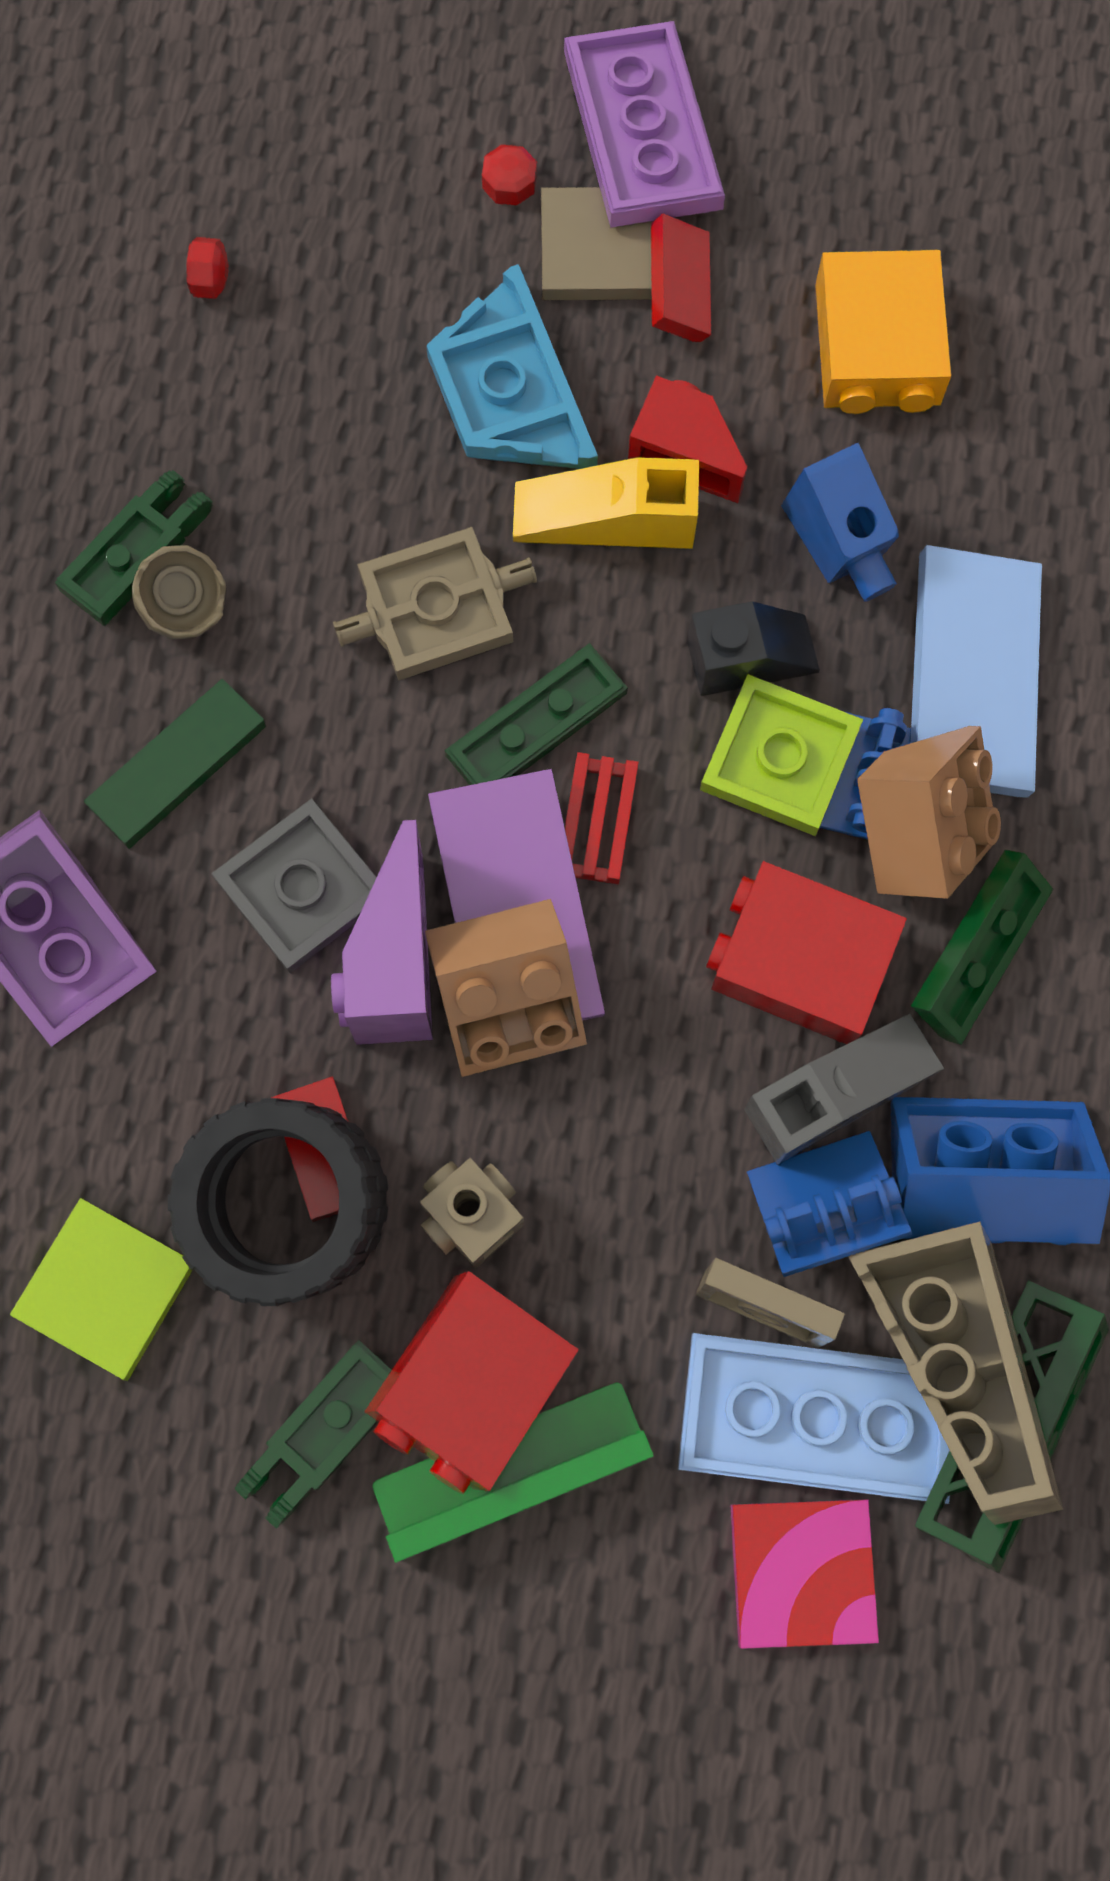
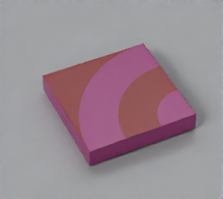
M868 1500L731 1505L739 1648L879 1643Z

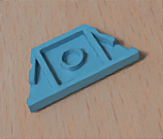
M519 264L511 266L503 273V283L486 299L476 298L462 312L461 318L456 324L445 327L426 345L428 360L466 456L469 458L576 469L597 466V452Z

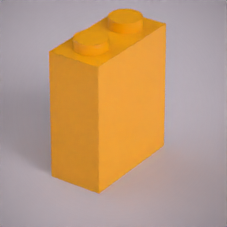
M940 250L823 252L815 284L824 408L840 407L843 412L859 414L867 412L874 407L899 406L905 412L915 413L925 411L933 405H941L951 379Z

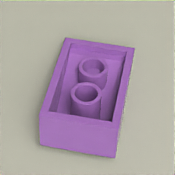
M39 810L0 837V982L52 1047L157 971L81 863L41 810Z
M416 820L402 822L343 949V973L331 975L333 1011L339 1015L340 1027H349L356 1045L433 1040L428 943L425 935L427 920L424 861Z

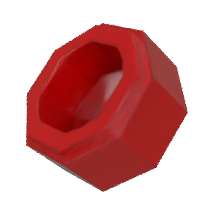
M501 144L484 156L482 189L495 203L518 206L535 194L537 161L523 146Z
M196 237L189 244L188 288L193 297L216 299L225 289L228 279L229 264L226 250L220 239Z

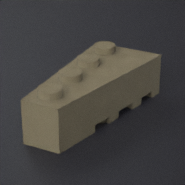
M981 1222L848 1256L871 1297L886 1330L889 1332L903 1358L919 1393L922 1395L935 1419L938 1429L974 1498L986 1517L994 1525L1063 1510L993 1245Z

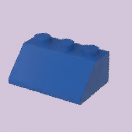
M895 1097L891 1100L892 1177L897 1184L902 1200L900 1204L912 1231V1236L903 1239H914L981 1222L991 1243L1009 1241L1045 1242L1056 1245H1069L1072 1243L1100 1244L1110 1194V1172L1084 1102Z

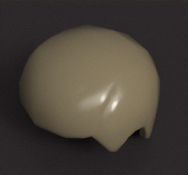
M188 545L161 547L140 563L133 580L132 597L134 607L148 629L168 639H194L211 630L223 616L226 583L222 573L217 570L215 563L208 555Z

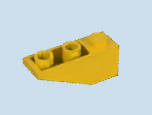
M633 458L515 482L513 542L693 549L698 519L699 460Z

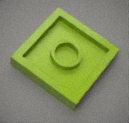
M747 674L703 777L700 791L816 836L863 719Z
M80 1198L10 1315L122 1380L128 1381L193 1270L183 1260V1255Z

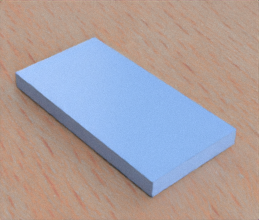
M926 545L919 554L910 743L967 726H981L984 750H988L991 754L993 764L992 777L989 783L991 793L1027 798L1035 792L1042 564Z
M697 1333L692 1334L678 1470L920 1501L927 1500L949 1453V1448L927 1404L911 1378L903 1359ZM950 1496L947 1497L945 1504H949Z

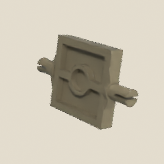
M473 527L357 564L359 575L367 594V612L337 622L334 621L333 626L341 647L375 635L380 644L388 651L399 681L513 643V631L503 608V593L531 583H537L536 573L529 557L495 569L492 562L482 553Z

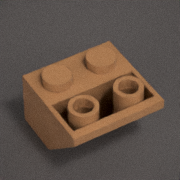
M967 726L884 751L857 779L878 894L948 899L967 875L973 871V868L988 850L998 841L1001 830V818L998 809L992 805L989 783L992 777L993 764L991 754L988 750H984L981 726Z
M551 899L425 931L462 1077L587 1045L568 946Z

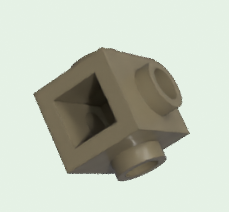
M471 1157L459 1168L451 1161L440 1168L423 1186L428 1195L420 1201L423 1211L429 1217L420 1226L445 1255L456 1247L474 1269L481 1265L524 1226V1217L509 1201L516 1194V1191L491 1163L481 1170ZM473 1201L480 1205L478 1211L472 1216H461L457 1213L459 1206L464 1202Z

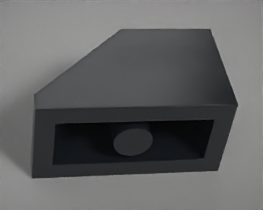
M751 601L695 612L691 615L687 644L700 696L741 689L747 674L771 683L816 674L820 671L804 614Z

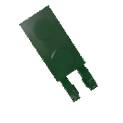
M174 470L164 472L158 481H155L140 498L136 495L56 579V586L63 595L105 627L132 598L133 580L140 563L161 547L181 546L185 542L184 537L189 536L212 511L213 501L204 493L197 491L169 519L165 518L161 514L184 490L185 479Z
M358 1340L267 1441L266 1444L269 1448L239 1481L235 1490L245 1500L248 1499L252 1494H256L269 1480V1475L284 1460L300 1477L287 1492L282 1493L270 1507V1512L265 1517L276 1529L279 1528L309 1495L312 1489L319 1490L378 1423V1421L364 1411L392 1370Z

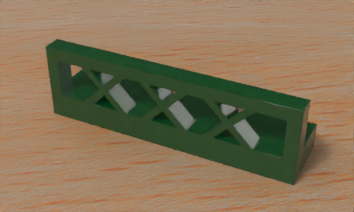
M1028 1281L1013 1312L1012 1320L1018 1342L1022 1338L1027 1353L1022 1354L1025 1366L1032 1364L1040 1384V1389L1034 1401L1051 1460L1106 1338L1109 1327L1104 1313ZM1037 1303L1072 1318L1061 1341L1034 1350L1026 1326ZM1054 1356L1046 1376H1044L1039 1361ZM949 1450L915 1527L967 1554L973 1561L999 1574L1023 1519L994 1525L983 1513L971 1539L936 1522L948 1496L970 1489L965 1478L955 1481L960 1469Z

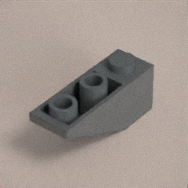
M908 1014L804 1065L753 1094L744 1110L776 1164L779 1165L941 1072L944 1067L911 1014Z

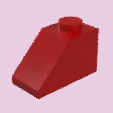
M656 376L630 434L628 459L665 458L699 460V489L738 503L743 491L747 465L713 396L701 392L698 387L687 381H670Z

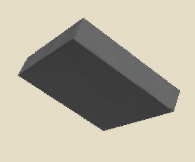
M312 798L211 873L214 880L289 973H292L356 923L377 878Z

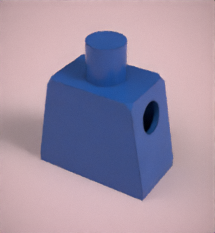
M859 443L804 468L781 506L826 581L830 584L850 574L864 602L870 601L896 586L897 583L883 555L899 537L898 528Z

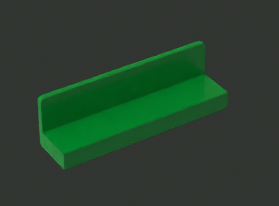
M616 1382L539 1413L490 1491L475 1490L468 1486L464 1494L453 1490L429 1472L435 1462L430 1458L377 1479L373 1483V1490L389 1531L386 1539L394 1561L397 1563L649 1459L654 1455L644 1430L640 1431L622 1384Z

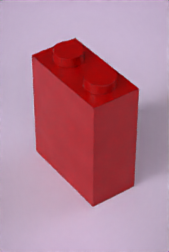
M763 861L755 880L743 876L729 910L740 915L732 937L720 932L706 965V968L717 972L711 990L844 1044H849L859 1039L864 1031L907 918Z
M468 1271L453 1277L364 1412L379 1422L373 1431L375 1435L405 1455H408L412 1447H415L435 1461L429 1472L453 1490L464 1494L468 1486L475 1490L490 1491L579 1349Z

